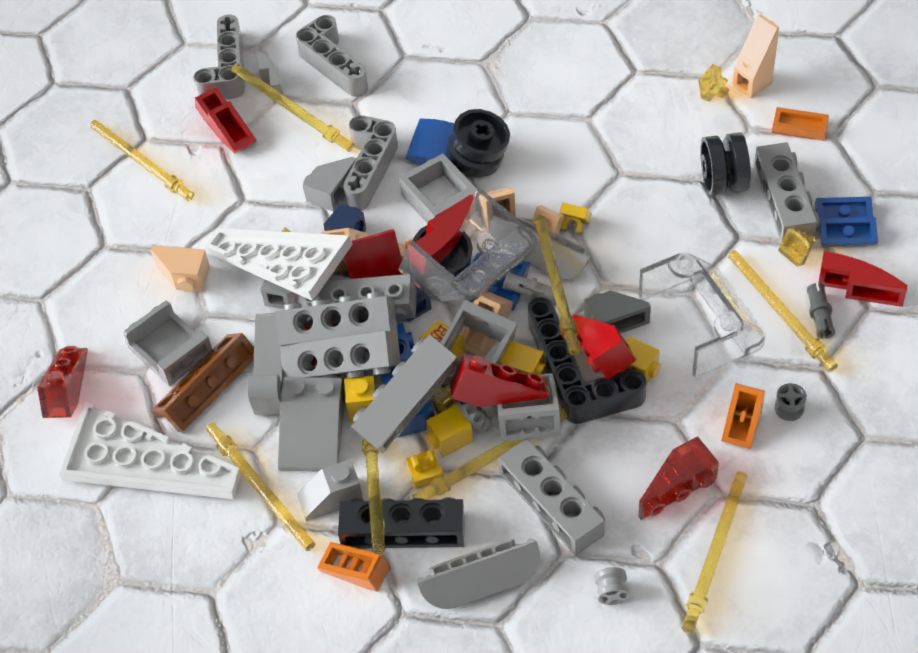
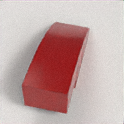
M217 86L195 97V108L216 136L234 154L257 142L230 101H226Z
M471 194L427 222L426 235L413 243L411 260L425 274L436 267L460 240L472 212L474 197Z
M823 251L818 284L822 283L826 287L846 289V299L903 307L907 284L881 268L860 259Z

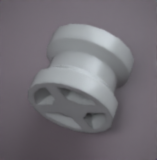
M608 567L601 569L595 574V582L600 588L597 592L600 603L617 605L628 600L630 594L628 587L625 586L627 575L624 569Z

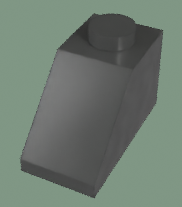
M611 290L601 294H594L590 298L584 299V317L613 325L620 334L650 323L651 305L647 301Z

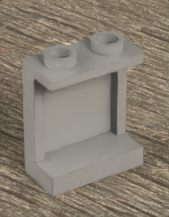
M167 300L154 307L149 313L123 331L128 348L168 386H171L191 371L212 350L209 336L202 330L196 333L173 312L171 303Z

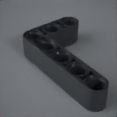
M536 297L529 302V329L537 349L544 352V364L547 365V374L553 373L557 399L565 418L569 422L580 424L642 406L646 399L647 383L643 373L637 370H628L617 373L608 380L603 377L585 382L553 303L545 297Z

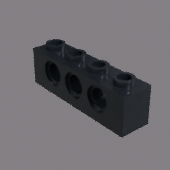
M446 497L441 500H425L422 498L393 500L385 498L380 501H364L361 499L340 501L338 524L340 544L358 549L464 547L465 512L463 499ZM432 519H437V520H438L437 522H434V523H429V522H428L429 520H432ZM376 520L375 523L367 524L368 521ZM400 520H408L405 523H397Z

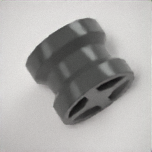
M793 383L782 385L777 390L774 408L776 414L781 419L787 421L801 418L804 414L807 398L805 390Z

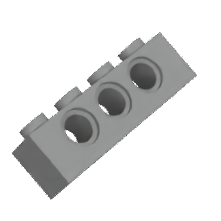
M788 142L757 146L754 166L781 245L814 240L815 230L819 228V216L817 212L812 210L810 192L805 191L804 175L802 172H798L796 153L791 152Z
M384 292L368 293L367 299L357 300L356 296L340 297L339 303L329 304V300L312 301V306L302 307L300 303L284 305L285 310L275 311L279 346L379 331L397 332L394 298L385 296ZM363 308H367L369 317L366 322L361 323L359 312ZM335 312H339L341 321L334 327L331 323V317ZM310 315L313 318V325L309 330H306L304 320Z
M379 331L280 346L283 379L284 377L338 378V375L347 374V378L365 377L364 371L373 370L374 375L391 373V368L396 367L400 363L396 331ZM366 349L370 352V358L367 362L364 359ZM340 353H342L343 355V363L341 364V366L338 363V356ZM314 357H316L317 359V366L315 369L312 366V360Z
M525 439L498 457L499 474L575 556L604 536L605 517L597 507H592L585 500L583 492L566 480L565 474L557 465L553 466L547 460L546 454L538 445L534 446L528 439ZM531 473H538V475H535V476H532V475H529V474H531ZM550 493H556V494H559V495H557V496H549L548 494H550ZM568 514H577L578 516H576V517H569V516H567V515H568Z

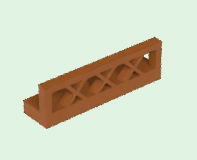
M243 333L227 334L151 412L155 417H166L178 432H183L254 360V346Z

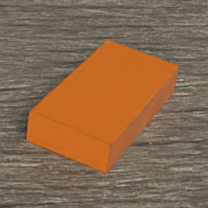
M777 107L772 133L824 141L829 115Z

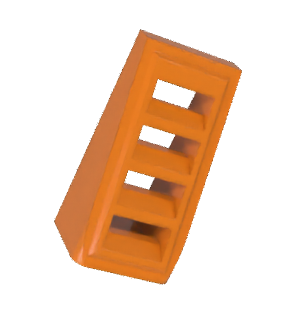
M330 542L317 569L320 572L377 592L390 566L383 554ZM338 555H342L337 566H334L333 564ZM350 558H351L352 560H351V562H350L348 568L346 569V566H347V564H348V562H349V560H350ZM361 563H364L360 572H358Z

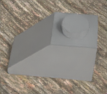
M349 157L316 166L312 173L307 175L303 181L306 202L334 212L345 197L343 185L357 158Z
M351 459L322 468L297 493L306 521L338 511L340 509V501L363 500L360 482Z

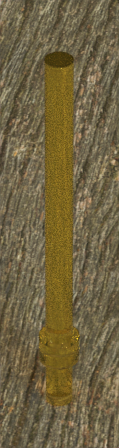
M238 63L234 64L231 70L234 74L322 133L324 139L330 143L335 142L348 152L353 149L354 143L341 135L340 130L332 125L328 126Z
M98 120L91 122L90 127L162 181L165 188L170 192L179 194L187 201H191L194 198L195 194L185 187L183 181L178 177L168 174Z
M537 216L534 218L561 321L559 323L560 333L566 340L569 354L576 355L580 353L576 336L578 328L576 321L572 319L545 217Z
M732 251L728 255L732 263L804 343L808 354L813 359L817 358L828 372H833L838 367V364L825 351L826 346L819 338H814L738 251Z
M563 408L559 409L560 422L567 418ZM525 439L503 441L445 476L441 474L431 480L430 485L413 494L412 498L429 500L435 495L441 496L451 490L452 485L495 461L499 456Z
M215 422L208 424L206 431L216 442V448L223 456H228L233 464L239 467L243 476L305 551L312 550L316 543L237 450L235 441L229 435H225Z
M363 438L361 443L362 452L366 456L372 551L375 554H382L385 551L377 456L380 451Z
M738 471L735 474L694 592H691L686 603L688 610L681 627L686 633H694L700 613H704L708 603L706 595L748 475L742 471Z

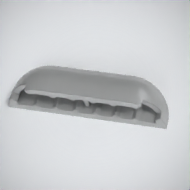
M502 213L494 215L492 235L496 245L507 255L520 261L530 262V266L558 279H571L579 275L588 265L591 255H584L585 249L522 218L518 217L516 222L505 217Z
M529 538L526 543L515 544L514 539H510L439 563L429 568L430 575L425 578H417L419 590L424 599L431 605L442 609H452L519 586L526 582L537 569L540 558L538 543L535 539Z

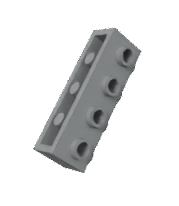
M411 274L327 281L313 301L329 300V304L339 303L340 297L356 296L357 300L367 299L368 293L384 292L385 296L394 298L396 321H403L415 318L417 288ZM299 295V303L302 307L312 306V300ZM363 308L359 312L360 322L367 321L369 317L367 308ZM335 312L332 315V325L340 323L341 315L339 312ZM310 315L304 320L306 327H312L313 318Z
M430 334L426 339L421 338L414 345L411 357L406 362L402 361L396 366L392 372L393 378L387 385L382 384L373 394L374 400L367 408L362 407L353 418L354 423L351 427L381 453L388 449L459 364V359Z

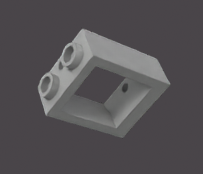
M444 154L428 160L421 166L399 177L401 195L426 223L470 194L474 197L471 214L480 209L479 191ZM444 175L459 193L433 206L418 189Z
M464 300L444 335L441 344L450 351L463 327L466 326L501 342L490 361L500 365L501 359L515 337L517 323ZM455 370L451 373L449 377H453Z
M553 373L539 374V376L546 380L549 392L548 398L497 405L501 441L561 436L560 410ZM548 403L547 405H537V406H527V407H517V408H507V409H505V407H510V406H520V405H530V404Z

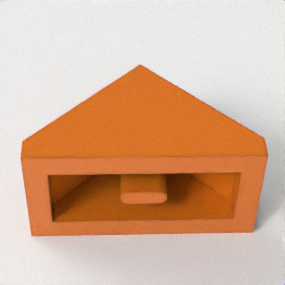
M735 383L721 439L722 442L751 449L762 415L765 390Z

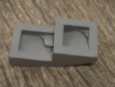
M257 52L262 87H271L274 104L284 102L280 79L274 64L263 52Z

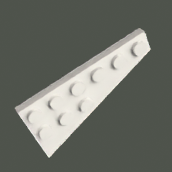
M218 228L204 246L210 255L313 301L353 243L348 235Z
M85 401L59 475L65 481L234 499L241 473L239 467L209 454L205 456L194 451L191 446L184 443L182 445L175 443L168 436L136 422H127L118 418L115 413L108 410L102 411L95 408L94 404Z

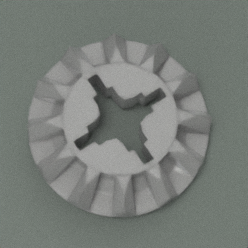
M459 400L456 402L459 410L477 430L482 429L486 432L492 427L490 417L482 407Z

